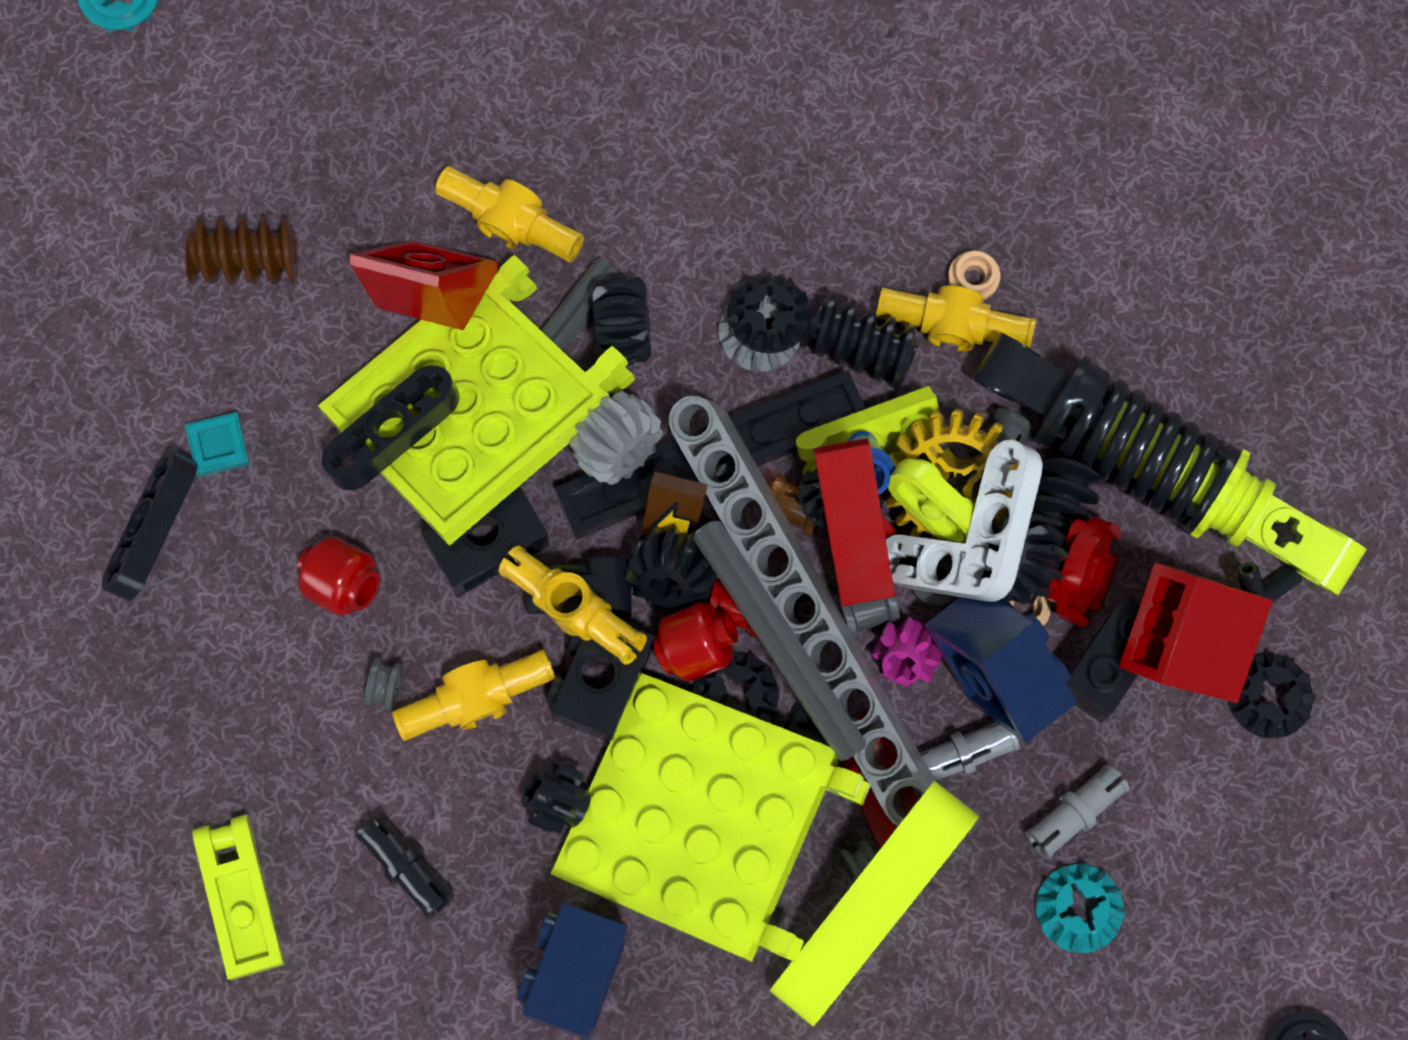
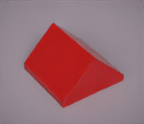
M413 240L350 254V266L377 308L463 331L498 269V261Z

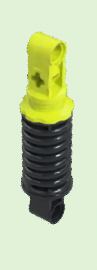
M999 332L972 378L1011 402L1015 401L1041 417L1033 439L1035 444L1051 446L1056 441L1062 443L1059 453L1064 458L1073 457L1085 444L1078 462L1093 468L1100 460L1096 472L1105 480L1110 479L1118 469L1113 485L1119 491L1127 490L1133 481L1137 480L1132 488L1131 496L1138 502L1145 500L1153 490L1154 493L1149 501V507L1155 512L1162 511L1168 502L1172 501L1165 511L1166 518L1190 532L1189 536L1194 539H1198L1209 528L1218 530L1222 535L1225 534L1227 537L1226 542L1234 547H1238L1246 539L1296 569L1297 573L1311 582L1339 596L1367 549L1341 532L1327 525L1320 524L1273 496L1276 483L1268 478L1260 481L1258 477L1252 476L1246 471L1250 452L1245 449L1240 450L1231 444L1217 450L1218 439L1213 433L1207 432L1199 436L1200 429L1192 421L1181 426L1182 418L1175 411H1170L1163 416L1164 407L1158 401H1151L1145 406L1146 396L1140 390H1135L1127 396L1129 387L1123 380H1116L1109 387L1110 375L1108 371L1091 362L1092 359L1086 355L1067 374L1040 358L1039 354L1024 344ZM1290 519L1293 522L1290 531L1297 535L1294 542H1282L1278 546L1275 543L1278 534L1271 529L1274 522L1285 523Z

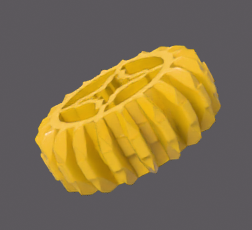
M955 409L952 412L950 426H947L942 414L934 412L930 416L932 431L924 423L917 420L910 427L915 440L909 436L901 435L895 444L903 454L891 453L889 457L895 469L902 460H918L920 454L925 452L931 463L940 471L942 478L946 481L950 476L949 472H954V478L957 473L966 476L972 472L962 489L963 492L958 493L976 504L979 492L978 480L983 477L990 452L999 444L996 439L1002 432L1003 426L1000 423H995L988 433L980 430L984 422V415L981 413H976L970 422V426L964 425V415L961 409ZM940 443H964L978 449L983 454H979L971 459H960L949 448L943 450ZM1019 463L1011 465L1009 471L1017 470ZM1003 490L1002 494L1011 498L1013 491L1010 493ZM892 495L887 497L886 504L888 507L902 506ZM905 508L895 518L898 526L905 525L910 520L916 524L910 536L921 537L926 532L932 535L931 539L939 540ZM1008 508L1000 509L995 514L994 519H1005Z

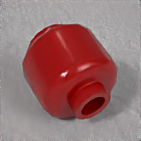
M335 536L322 539L316 545L306 548L298 560L297 572L299 573V589L302 596L336 615L345 616L354 613L356 610H364L374 600L378 592L380 576L377 573V564L374 557L343 539Z
M697 602L668 614L660 621L658 634L654 636L653 640L654 651L661 667L666 673L670 675L675 674L684 681H695L724 669L731 663L734 651L733 644L738 642V631L733 619L727 612L720 613L712 604Z

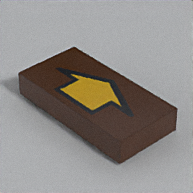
M654 472L641 535L649 533L654 525L668 531L676 524L680 532L687 535L697 531L700 525L708 485Z

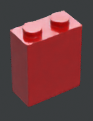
M1155 562L1119 668L1163 685L1238 703L1273 600Z

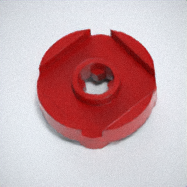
M1093 517L1088 522L1076 519L1071 525L1066 539V549L1069 550L1068 554L1070 557L1066 559L1063 570H1060L1065 579H1053L1051 582V596H1047V600L1057 603V615L1061 620L1084 627L1090 622L1084 616L1087 609L1098 612L1111 587L1119 556L1109 553L1111 539L1121 542V529L1118 524Z

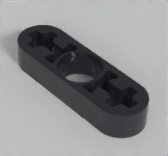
M433 365L418 369L335 437L325 447L322 454V466L334 484L344 490H356L365 486L453 413L458 406L460 394L450 374L444 368ZM430 388L441 392L434 399L424 394ZM409 404L413 406L415 411L419 412L415 417L412 416L406 407ZM391 418L404 419L403 428L397 435L390 438L378 436L379 428L386 420ZM368 438L376 448L373 452L363 443ZM349 456L357 461L350 469L342 464V461Z
M172 449L165 452L159 459L104 572L101 584L103 590L126 601H131L141 591L195 478L197 463Z

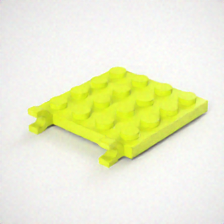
M515 255L508 259L494 276L464 331L420 320L318 405L324 416L342 433L418 369L433 365L444 368L450 374L460 394L456 409L380 473L449 546L566 447L572 437L578 433L576 425L585 420L588 416V410H594L599 406L602 398H610L607 392H620L635 381L634 375L625 367L628 364L626 358L613 346L607 349L598 358L596 363L584 372L510 302V300L516 302L524 300L538 289L536 284L527 276L529 273L528 267ZM430 388L424 394L434 399L441 392ZM411 404L406 406L413 417L419 413L414 410ZM391 418L386 420L380 426L378 436L390 438L397 435L403 428L404 419ZM369 438L363 442L371 452L376 449Z
M641 673L631 699L628 701L619 722L613 741H610L590 785L589 792L591 798L586 815L576 827L571 828L551 874L752 962L758 946L796 962L804 941L797 938L796 935L768 923L825 791L863 805L871 785L863 780L864 777L862 775L836 767L839 759L835 756L833 749L827 745Z

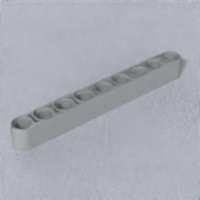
M700 396L681 398L673 405L669 414V426L673 436L699 482L708 485L706 494L728 534L866 741V746L854 756V759L867 782L870 783V787L886 816L892 823L899 826L908 815L901 804V795L904 789L908 786H913L924 794L935 779L727 412L721 405ZM704 408L709 416V425L702 434L694 436L690 429V420L697 410ZM730 454L735 461V472L728 481L721 483L716 476V465L720 458ZM756 500L761 507L762 518L754 528L747 529L741 519L742 510L748 502ZM782 547L787 552L789 558L788 567L784 573L776 577L769 571L767 562L770 553L775 548ZM803 594L810 595L816 606L813 618L806 624L799 622L794 614V604ZM830 641L837 643L843 654L840 667L833 672L827 670L820 660V652L823 646ZM855 689L864 691L870 701V710L862 720L854 718L847 708V699ZM881 737L890 739L896 745L898 751L897 760L891 768L881 766L874 756L875 744Z

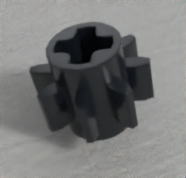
M551 763L548 771L541 768L535 770L527 780L521 798L522 805L532 810L528 823L550 833L554 831L558 834L562 833L564 825L570 828L576 827L586 815L591 798L589 790L579 786L583 780L584 773L562 763L560 766Z

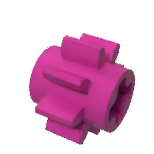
M908 617L907 621L900 623L897 627L890 622L886 623L872 657L883 660V677H888L898 684H904L905 687H909L910 684L916 682L919 678L930 682L936 666L939 665L942 654L937 645L934 644V640L925 624L913 620L912 617Z

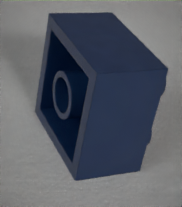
M959 597L925 624L970 703L1025 743H1028L1077 703L1066 683L1071 679L1069 671L1054 654L1050 653L1045 644L1049 640V634L1045 627L1031 613H1027L1025 616L1018 613L1005 597L992 602Z
M562 903L558 915L548 912L537 941L539 949L545 951L538 970L530 967L527 968L516 1000L520 1004L525 1005L522 1014L531 1021L583 1040H591L628 937V926Z

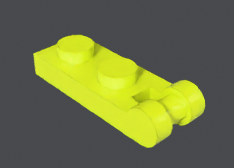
M927 386L801 433L796 439L799 457L806 461L803 474L805 475L806 471H814L817 468L813 448L847 442L849 437L858 431L872 433L888 456L891 453L903 454L895 442L901 435L909 436L915 440L910 428L914 422L919 420L932 431L930 416L934 412H939L936 395Z
M248 814L231 818V824L212 830L211 826L207 825L192 830L227 979L231 981L286 965ZM236 846L239 859L220 865L218 851Z

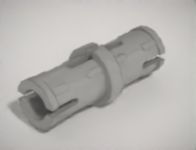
M994 722L964 735L960 731L950 734L949 741L919 753L935 781H939L962 771L965 776L976 772L975 766L1009 752L1020 750L1017 736L997 722Z
M1106 763L1098 773L1074 793L1067 791L1058 799L1059 806L1037 825L1025 832V836L1030 844L1034 841L1039 843L1033 849L1044 859L1048 860L1080 830L1086 832L1097 824L1095 817L1122 794L1124 795L1129 791V785L1125 779H1122L1119 783L1115 781L1122 774L1115 767Z

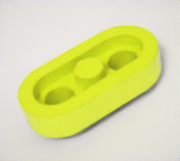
M922 459L902 460L890 475L888 489L891 495L937 539L966 544L975 503L958 493L942 478L940 471L932 463Z

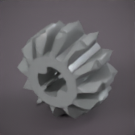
M621 391L614 394L611 399L604 397L599 406L594 410H588V416L585 420L576 425L578 433L572 437L569 444L573 449L572 456L579 462L578 466L590 477L596 478L600 483L607 482L609 485L618 483L622 477L628 479L635 469L639 466H644V461L649 455L656 452L655 444L661 439L663 431L660 429L661 420L644 400L640 401L633 394L628 395Z

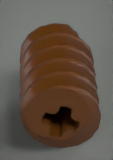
M197 217L193 230L188 233L186 241V275L188 282L193 284L197 280L201 269L205 281L208 284H214L217 282L222 269L226 281L229 284H236L243 269L247 281L250 284H257L264 269L271 284H278L281 281L284 269H286L290 282L296 284L298 280V242L296 233L292 232L287 217L281 218L277 232H271L266 217L260 218L256 232H250L245 217H239L235 232H229L224 217H218L213 232L207 231L203 217Z

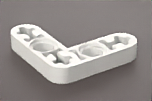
M1005 440L997 444L990 452L981 480L966 544L907 535H893L886 539L893 583L908 589L988 602L1004 598L1012 589L1016 579L1042 475L1043 464L1036 450L1015 440ZM1019 463L1017 470L1009 471L1011 465ZM1003 490L1012 493L1013 491L1012 497L1010 498L1003 495ZM1007 507L1009 511L1007 526L1000 533L994 534L992 530L993 518L1000 509ZM989 544L998 546V552L990 549ZM950 554L953 561L950 574L942 581H938L936 576L938 563L944 556ZM913 557L918 560L917 568L899 565V561L901 558ZM984 570H992L990 578L982 579Z

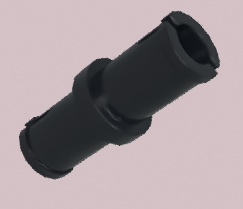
M383 813L375 815L374 820L376 822L372 818L369 819L357 831L355 837L366 846L386 869L384 877L390 884L395 885L398 883L422 910L423 915L427 919L434 917L436 914L434 910L438 913L442 911L454 898V893L448 890L424 863L425 854L419 847L411 848L386 820L387 817Z

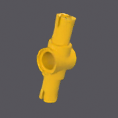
M447 166L437 180L435 192H437L438 196L471 212L472 218L477 221L478 229L489 238L494 234L507 241V248L515 249L519 243L527 247L534 244L572 263L583 246L584 237L582 233L548 217L547 211L542 208L543 203L540 198L518 182L506 179L502 181L500 186L493 182L485 185L451 166Z
M955 285L940 287L938 293L929 292L928 297L882 287L876 313V319L886 320L892 315L896 317V323L906 325L911 323L916 327H921V333L928 334V341L931 344L939 347L941 342L958 346L957 351L960 352L970 351L974 348V344L982 345L983 341L994 342L999 332L1012 337L1030 348L1036 324L1035 318L990 310L991 304L984 303V297L979 292Z
M519 545L513 547L508 552L515 559L514 561L520 565L519 567L505 557L499 566V574L504 578H508L533 596L534 605L547 613L564 633L571 636H579L585 641L594 640L619 658L620 662L625 665L630 664L637 657L625 643L630 644L640 652L644 648L647 640L646 635L640 631L638 632L611 612V605L597 596L581 576L574 573H565L559 568L551 570ZM582 596V602L575 611L562 613V607L569 598Z
M545 649L501 666L498 663L489 666L487 660L475 661L445 674L442 677L444 685L436 687V693L392 711L393 719L403 741L448 723L451 727L460 725L462 730L477 727L475 721L491 715L494 716V719L500 718L507 713L505 705L513 703V696L552 681L556 675Z

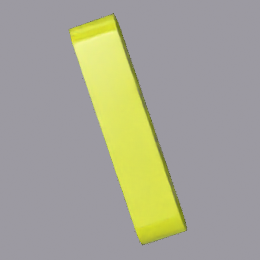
M934 780L801 949L796 962L792 961L769 992L813 1027L980 816Z

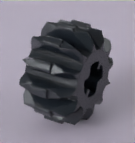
M627 275L613 276L608 280H598L592 294L595 340L599 357L613 346L626 358L628 362L626 366L634 365L636 362H647L651 355L652 346L646 284L640 277L627 278Z
M1009 511L1005 519L993 518L992 530L994 534L1000 533L1007 526ZM1033 512L1031 515L1015 582L1010 592L1005 596L1009 602L1011 600L1020 604L1033 605L1037 596H1051V582L1053 579H1065L1058 569L1060 563L1070 557L1061 548L1066 535L1054 527V523L1050 522L1048 517ZM989 544L990 549L998 552V546ZM984 570L982 579L990 578L992 570Z
M676 524L668 531L654 525L649 533L640 535L638 541H635L629 554L630 559L626 566L625 580L633 584L632 596L647 598L649 600V609L658 605L664 607L668 614L673 613L677 608L683 609L697 602H706L711 597L718 576L694 541L693 535L696 531L687 535L681 533Z

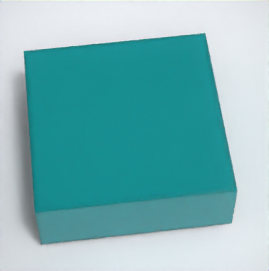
M237 412L185 424L192 459L197 463L196 475L198 478L250 465L241 421Z

